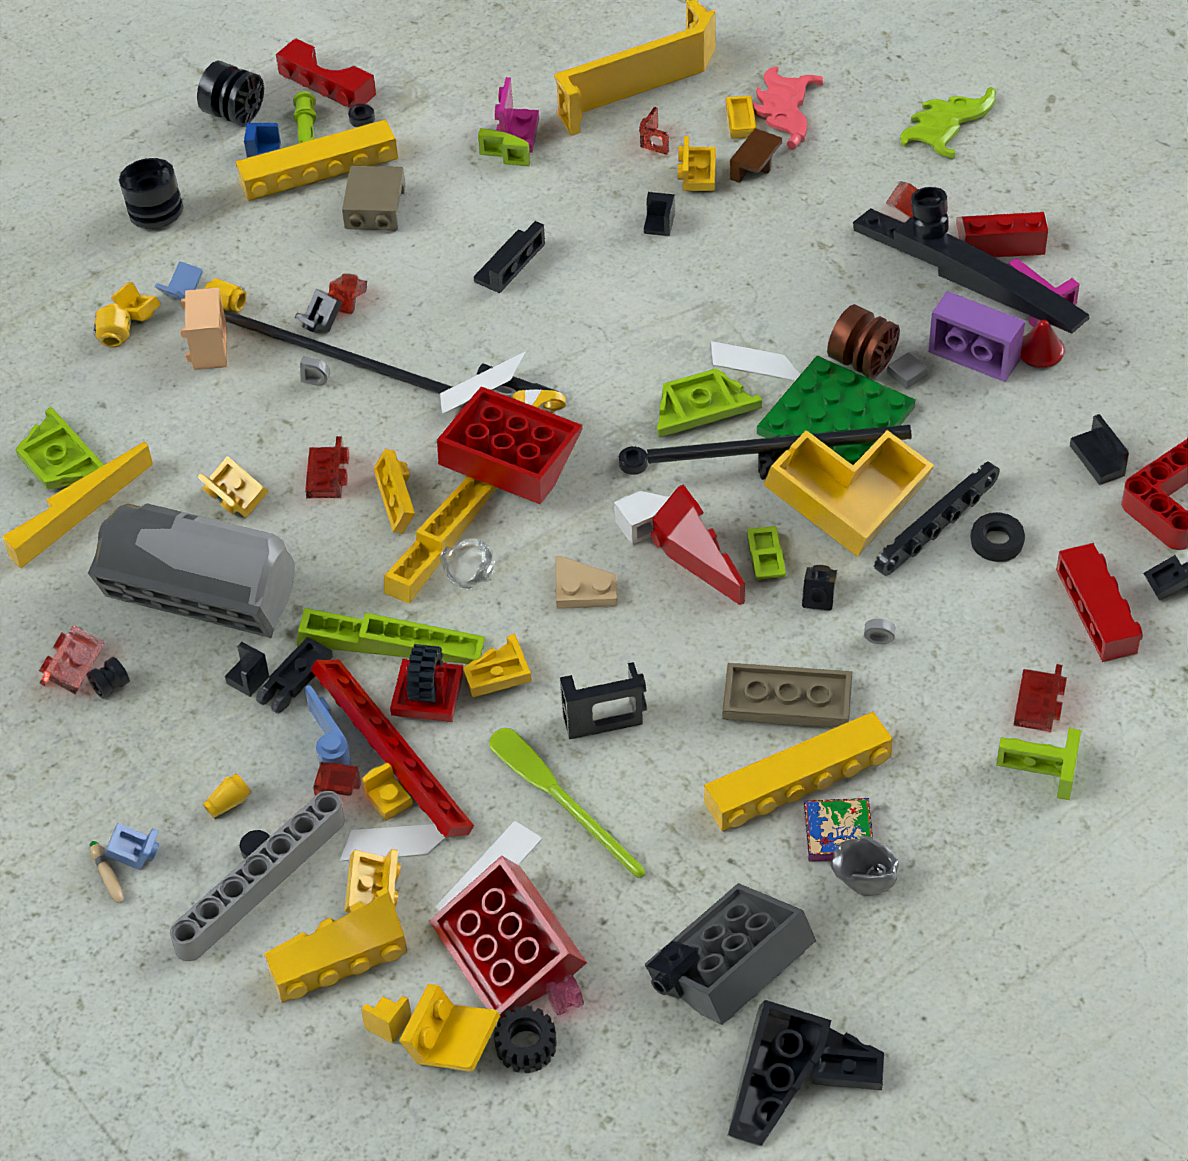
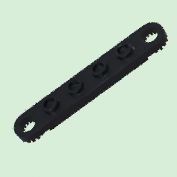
M989 461L985 462L984 465L982 464L980 466L981 469H977V473L972 472L894 539L893 544L887 545L886 548L884 547L883 553L881 551L879 553L881 556L876 557L874 569L882 575L888 576L907 559L918 555L928 541L935 540L942 532V529L949 523H955L962 512L969 506L973 507L978 503L981 496L996 482L1000 469Z

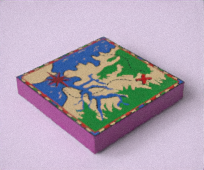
M869 798L804 801L808 861L833 860L834 851L843 841L860 839L862 835L873 839Z

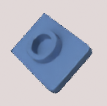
M180 261L169 286L156 283L155 288L166 296L181 301V299H185V290L196 289L203 270Z

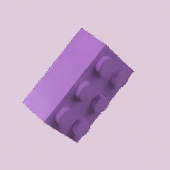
M947 291L932 311L928 352L1006 382L1020 362L1025 321Z

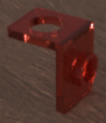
M653 107L648 116L642 119L639 126L640 147L667 155L669 153V134L657 130L659 125L658 108ZM651 137H659L662 140L663 145H655L650 140Z

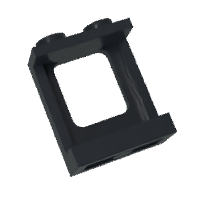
M634 662L628 663V679L576 690L572 675L560 677L562 715L569 740L643 724L642 712L647 711L646 699L643 693L647 691L643 673L637 674ZM629 697L633 712L593 720L592 707L595 704Z

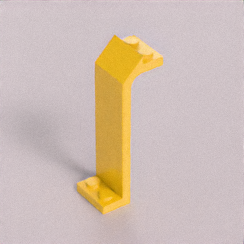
M686 0V30L555 73L554 79L556 80L558 103L556 115L570 135L581 133L580 121L583 120V112L704 72L716 49L715 9L707 12L705 6H701L697 0Z

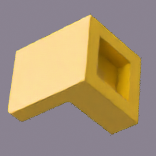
M382 996L374 1008L368 1004H364L361 1008L365 1029L392 1044L406 1027L412 1016L409 999L401 996L396 1003Z

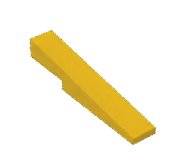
M145 441L46 499L48 504L47 510L2 536L8 556L21 569L151 467L153 462L148 444Z
M467 476L416 531V541L384 575V593L410 604L497 487Z

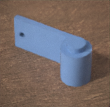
M311 685L305 687L309 710L325 733L316 744L320 771L328 780H342L349 775L352 768L347 740L328 711L331 709L324 697H318Z

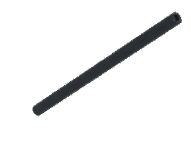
M910 425L814 433L812 435L828 447L875 443L887 430L900 440H907L912 438V430ZM801 435L647 449L648 463L789 451L790 446Z

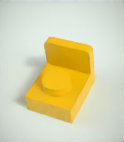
M389 763L371 769L362 777L365 797L385 821L412 806L411 797L394 778L393 769Z

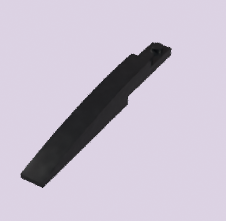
M870 208L853 222L855 232L938 267V276L1036 319L1047 320L1050 325L1073 334L1090 319L1087 312L1046 286L948 233L933 240L919 238L913 232L912 217L906 222H902Z

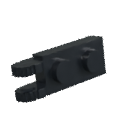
M306 637L269 676V680L258 691L256 701L261 705L267 704L275 696L277 689H279L281 692L273 700L271 709L278 714L284 711L289 706L292 697L295 698L315 677V674L311 671L315 661L331 660L333 658L332 650Z

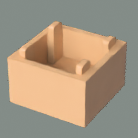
M219 287L185 290V299H181V307L185 309V327L181 328L182 338H187L190 352H186L187 362H192L194 370L227 367V325Z

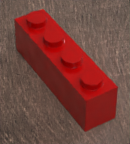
M1094 543L1059 551L1056 571L1102 662L1137 654L1140 640L1143 639L1142 628L1138 622H1134L1128 601L1122 599L1116 578L1111 576L1107 570L1104 555L1102 553L1099 554Z

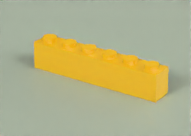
M385 119L235 162L239 182L247 200L250 201L349 173L350 166H374L398 159L396 138Z
M874 711L704 784V804L721 831L731 827H739L749 819L769 814L781 805L788 802H796L806 794L826 789L838 780L845 777H853L863 769L884 763L888 758H891L893 738Z

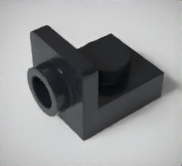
M1176 555L1143 573L1159 601L1185 586L1188 587V562L1181 564Z

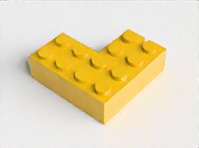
M806 430L790 446L789 451L786 450L771 466L764 486L858 557L924 486L934 465L888 430L854 465L850 464Z

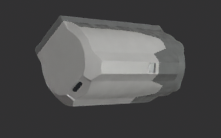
M128 503L118 507L108 519L102 522L98 532L96 554L88 574L106 597L272 638L278 619L291 593L295 563L292 556L286 550L283 540L273 533L148 503L142 507Z

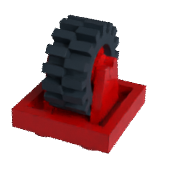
M414 644L409 659H402L390 706L391 716L453 722L464 675L463 665L443 663V652L440 646Z

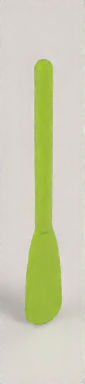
M501 728L491 735L489 747L497 757L534 787L550 794L635 877L642 878L645 875V868L559 786L551 770L516 731L511 728Z

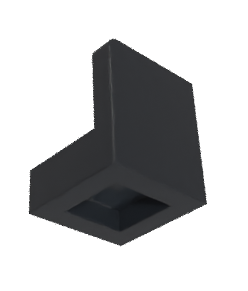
M648 192L646 198L647 216L643 228L644 234L670 236L675 217V194Z
M240 642L237 646L240 661L225 675V680L229 686L251 697L270 675L265 654L244 642Z

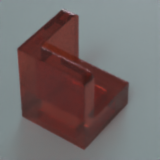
M900 181L886 201V204L896 208L908 218H913L911 196L918 189L910 183Z
M321 762L313 786L314 795L316 796L324 791H333L338 795H352L353 789H360L361 786L358 766Z

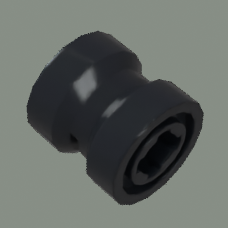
M115 657L106 660L104 667L100 669L94 668L86 673L91 687L102 699L111 695L114 688L123 687L130 682L125 668Z

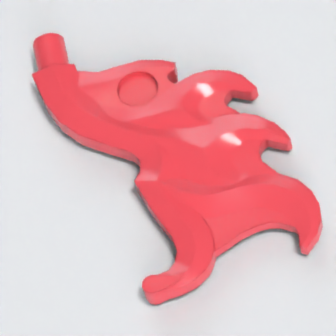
M772 67L764 74V83L768 89L762 91L757 87L756 90L757 98L763 105L759 106L756 102H753V109L758 116L767 118L766 123L770 127L789 133L791 138L788 140L787 146L794 150L800 142H804L807 134L806 117L798 109L799 106L803 105L805 89L812 83L819 86L823 85V77L817 75H803L799 78L782 77L777 74L779 67Z

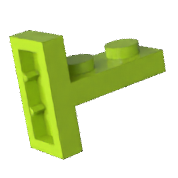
M1068 729L1065 748L1055 747L1051 744L1027 742L1018 738L1001 737L996 766L1060 777L1057 798L1070 800L1081 730Z

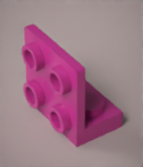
M506 77L504 87H499L498 100L500 104L495 105V120H499L496 130L525 140L529 143V153H533L540 119L539 110L513 109L511 78Z

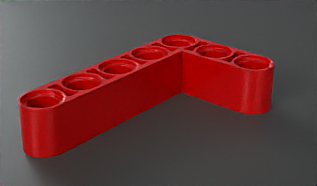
M1188 438L1130 476L1125 481L1121 506L1126 513L1173 550L1188 548V511L1170 497L1171 494L1188 483Z

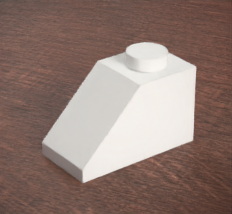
M639 491L614 502L615 522L632 545L651 537L653 517L668 500V496Z

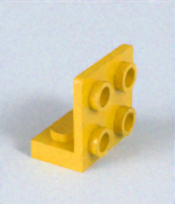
M427 984L399 1041L419 1065L473 1071L497 1024L500 1014L497 1010L454 1005L439 985Z

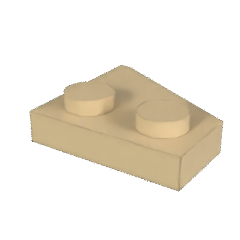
M555 556L557 608L617 606L615 574L562 556Z

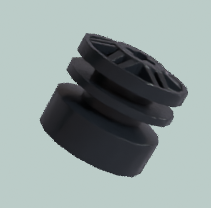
M219 60L212 62L205 69L197 88L198 107L202 112L220 118L223 117L224 120L241 126H245L256 117L264 98V82L260 75L241 68L238 69L234 65Z
M145 158L131 163L120 173L119 184L130 221L137 227L145 229L164 227L176 221L182 214L184 206L178 189L175 171L172 164L159 158Z

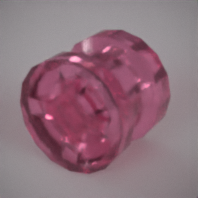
M572 974L564 976L561 982H549L545 985L547 996L556 1015L564 1014L566 1009L572 1006L579 1008L584 1005L581 990Z

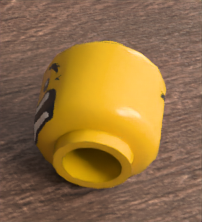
M108 304L98 309L95 313L93 332L96 339L107 347L120 346L129 338L130 314L117 304Z

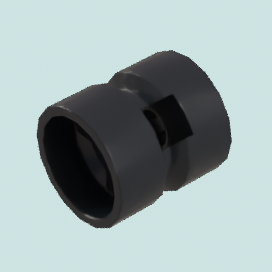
M924 187L916 190L911 196L914 234L919 238L932 240L944 236L949 229L946 192L937 187Z

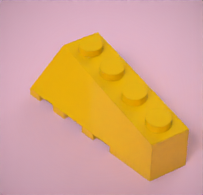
M387 886L376 892L378 898L364 905L361 900L350 906L351 913L340 919L333 920L329 917L319 923L320 925L314 933L307 935V933L302 932L264 953L268 971L281 1002L301 998L307 992L320 987L332 986L338 980L353 974H362L371 967L384 962H393L402 955L407 954L405 936Z

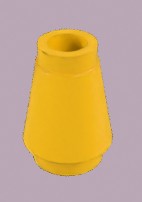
M237 773L231 777L227 775L202 805L215 819L218 815L247 801L246 797L252 792Z

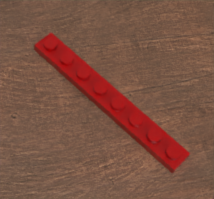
M339 659L316 660L311 671L319 679L320 684L327 689L335 699L336 704L343 709L353 725L359 729L369 745L375 749L383 761L392 766L393 773L402 783L404 789L412 795L419 804L420 809L436 825L437 830L445 838L469 835L474 827L473 823Z

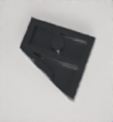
M830 1028L823 1054L813 1067L812 1084L882 1090L884 1052L871 1045L861 1043L857 1037L847 1032L843 1035Z

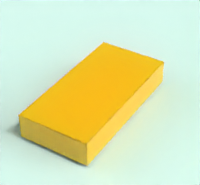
M751 95L725 97L731 139L747 138L757 128Z

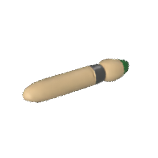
M91 841L89 844L90 856L95 861L110 896L117 903H121L123 901V891L108 859L104 856L105 850L97 841Z

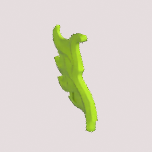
M989 87L984 96L976 99L952 96L949 97L948 102L941 99H931L924 102L922 108L931 109L920 111L911 116V122L919 121V123L903 130L900 137L901 144L907 147V143L910 141H921L932 146L937 154L950 159L955 158V150L948 149L946 144L957 135L961 123L979 119L995 105L996 89Z

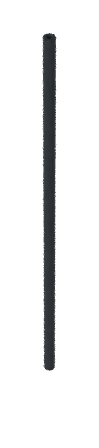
M223 309L226 322L438 394L453 387Z

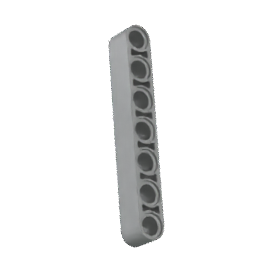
M324 791L317 794L172 925L170 936L175 953L179 959L193 961L201 957L342 828L345 818L341 798L337 793Z

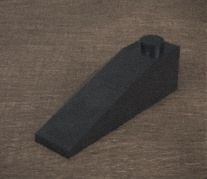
M764 1000L759 1005L727 1136L758 1146L763 1145L785 1112V1109L804 1083L806 1077L822 1056L832 1020L768 1000Z

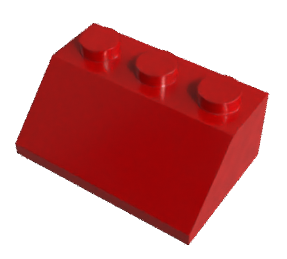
M1044 212L961 216L956 218L959 239L995 258L1045 255L1048 227Z

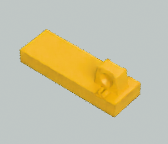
M384 449L373 470L392 531L404 534L415 515L405 484L411 474L407 466L408 464L397 460L395 450Z

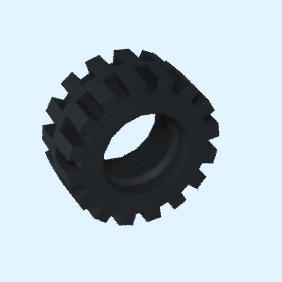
M526 1005V1010H521L520 1006L514 1007L515 1012L513 1013L510 1010L504 1013L505 1019L500 1017L497 1021V1027L494 1029L495 1048L499 1060H503V1065L507 1068L512 1065L513 1071L518 1073L520 1068L524 1069V1073H531L530 1068H535L536 1071L541 1070L542 1063L548 1065L551 1062L550 1056L554 1057L557 1042L554 1022L552 1023L551 1017L548 1014L544 1016L542 1009L537 1008L536 1011H533L532 1006ZM523 1031L534 1032L540 1037L536 1044L526 1048L512 1044L511 1039Z

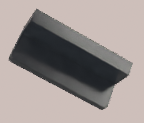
M534 221L525 232L517 230L473 277L474 282L500 294L545 245L544 224Z

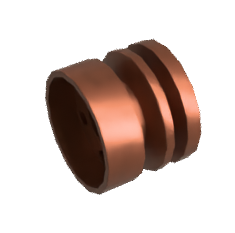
M853 304L841 314L831 332L827 347L828 357L846 366L852 364L854 370L863 372L868 377L875 378L886 368L896 350L900 336L899 325L891 321L887 322V319L881 316L875 318L874 313Z

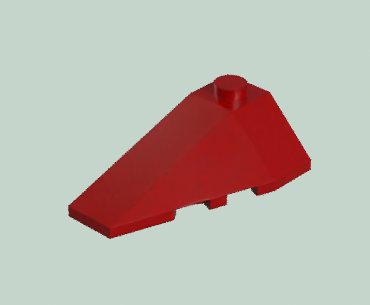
M684 484L678 486L653 517V531H651L653 543L657 548L661 547L673 561L738 605L744 604L745 583L729 555L726 552L720 553L714 529L707 530L699 517L704 512Z

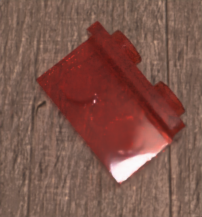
M336 436L335 447H309L305 487L306 499L342 497V486H347L348 483L347 468H344V464H349L350 459L349 447H344L342 436Z
M72 625L68 634L66 635L61 632L53 646V649L57 650L55 656L52 658L48 655L43 662L39 672L44 675L39 684L45 687L47 681L50 680L76 695L86 677V673L90 671L105 642Z
M1056 664L1055 674L1023 669L1013 726L1047 732L1052 731L1053 720L1060 721L1063 702L1057 701V696H1064L1067 677L1061 676L1063 665Z

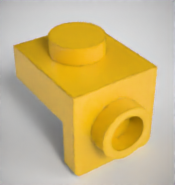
M127 282L111 296L114 304L120 305L130 314L131 320L141 322L151 318L154 315L153 311L161 305L156 296L140 295L133 282Z

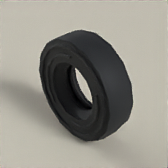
M995 512L980 516L974 522L970 539L972 548L979 556L986 560L1002 562L1015 558L1022 551L1025 533L1018 519L1009 514ZM990 531H1002L1009 536V540L1005 543H993L986 538V534Z

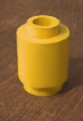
M214 278L206 284L204 289L219 287L223 309L231 312H239L243 309L247 294L240 286L218 278Z

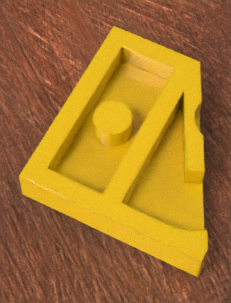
M515 633L506 637L507 643L498 650L494 648L489 649L483 653L480 659L472 661L463 668L464 677L472 698L532 682L531 672Z

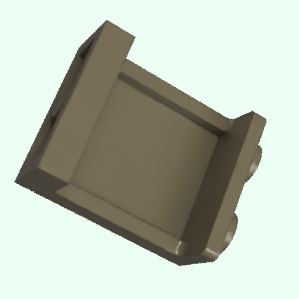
M350 166L342 207L345 229L398 230L397 213L401 194L405 193L406 187L403 167Z

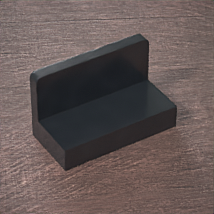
M1100 414L1094 415L1091 431L1072 437L1070 439V447L1097 483L1102 485L1125 476L1129 452Z

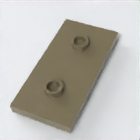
M728 663L722 719L838 727L849 722L853 671Z

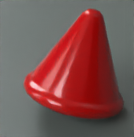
M1041 320L1029 333L1023 336L1020 358L1028 365L1038 368L1051 367L1059 363L1064 357V345L1047 320Z

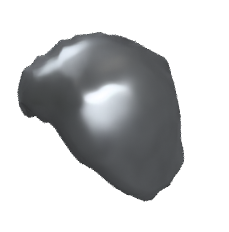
M862 835L860 839H850L841 842L834 851L831 869L837 878L858 894L867 896L879 895L894 886L897 880L896 874L899 861L886 845L875 841L871 837Z

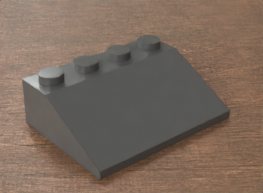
M740 883L736 884L673 939V941L696 948L700 957L678 980L684 992L681 999L700 1015L723 1025L816 942L804 911ZM661 950L645 963V967L661 952Z

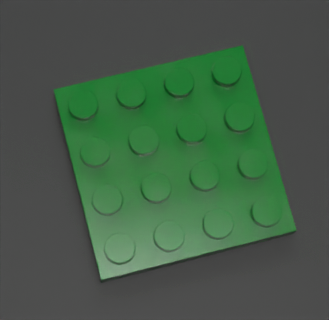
M817 355L757 425V434L764 438H772L777 435L781 437L785 435H802L806 430L814 434L900 426L915 408L916 399ZM874 443L833 446L829 448L854 465Z

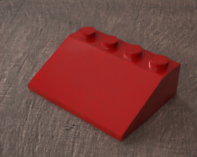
M481 386L437 439L438 465L541 505L554 488L580 436L583 425Z
M502 855L429 920L486 1009L497 1010L501 1018L505 1017L504 1013L510 1010L512 1013L515 1011L514 1007H523L563 985L587 964L521 866Z

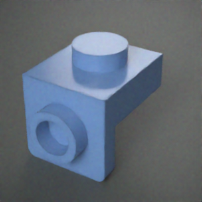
M117 823L104 856L140 870L146 860L152 862L159 847V843L155 842L158 830L152 828L150 833L145 835Z

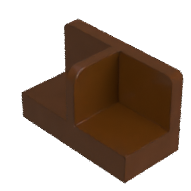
M755 128L730 159V180L740 183L748 171L769 173L772 166V156L782 144V137Z

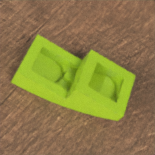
M484 128L479 129L480 155L503 157V164L530 166L528 142L505 132Z
M777 526L747 529L746 535L755 580L786 577Z

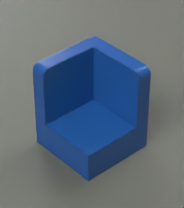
M277 123L246 124L244 145L247 158L280 149L281 139Z

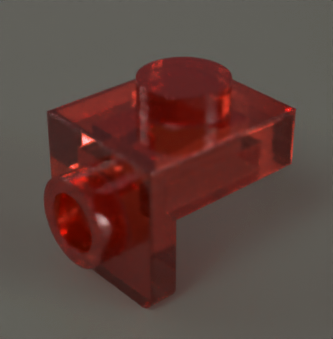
M346 273L330 282L328 294L343 301L339 312L348 314L355 312L356 297L366 292L367 281L358 279V276L355 274Z

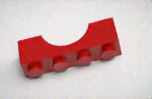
M294 38L276 53L280 75L343 106L351 108L357 104H366L376 95L373 74L356 66L342 70L324 69L317 65L315 47L297 38Z

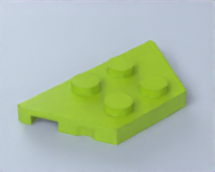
M717 368L663 383L657 435L658 437H663L762 408V398L757 394L752 397L743 391L742 384L736 380L729 379L725 373Z
M52 407L45 411L46 418L40 425L35 424L29 431L28 437L23 439L16 447L19 459L47 490L70 486L104 465Z

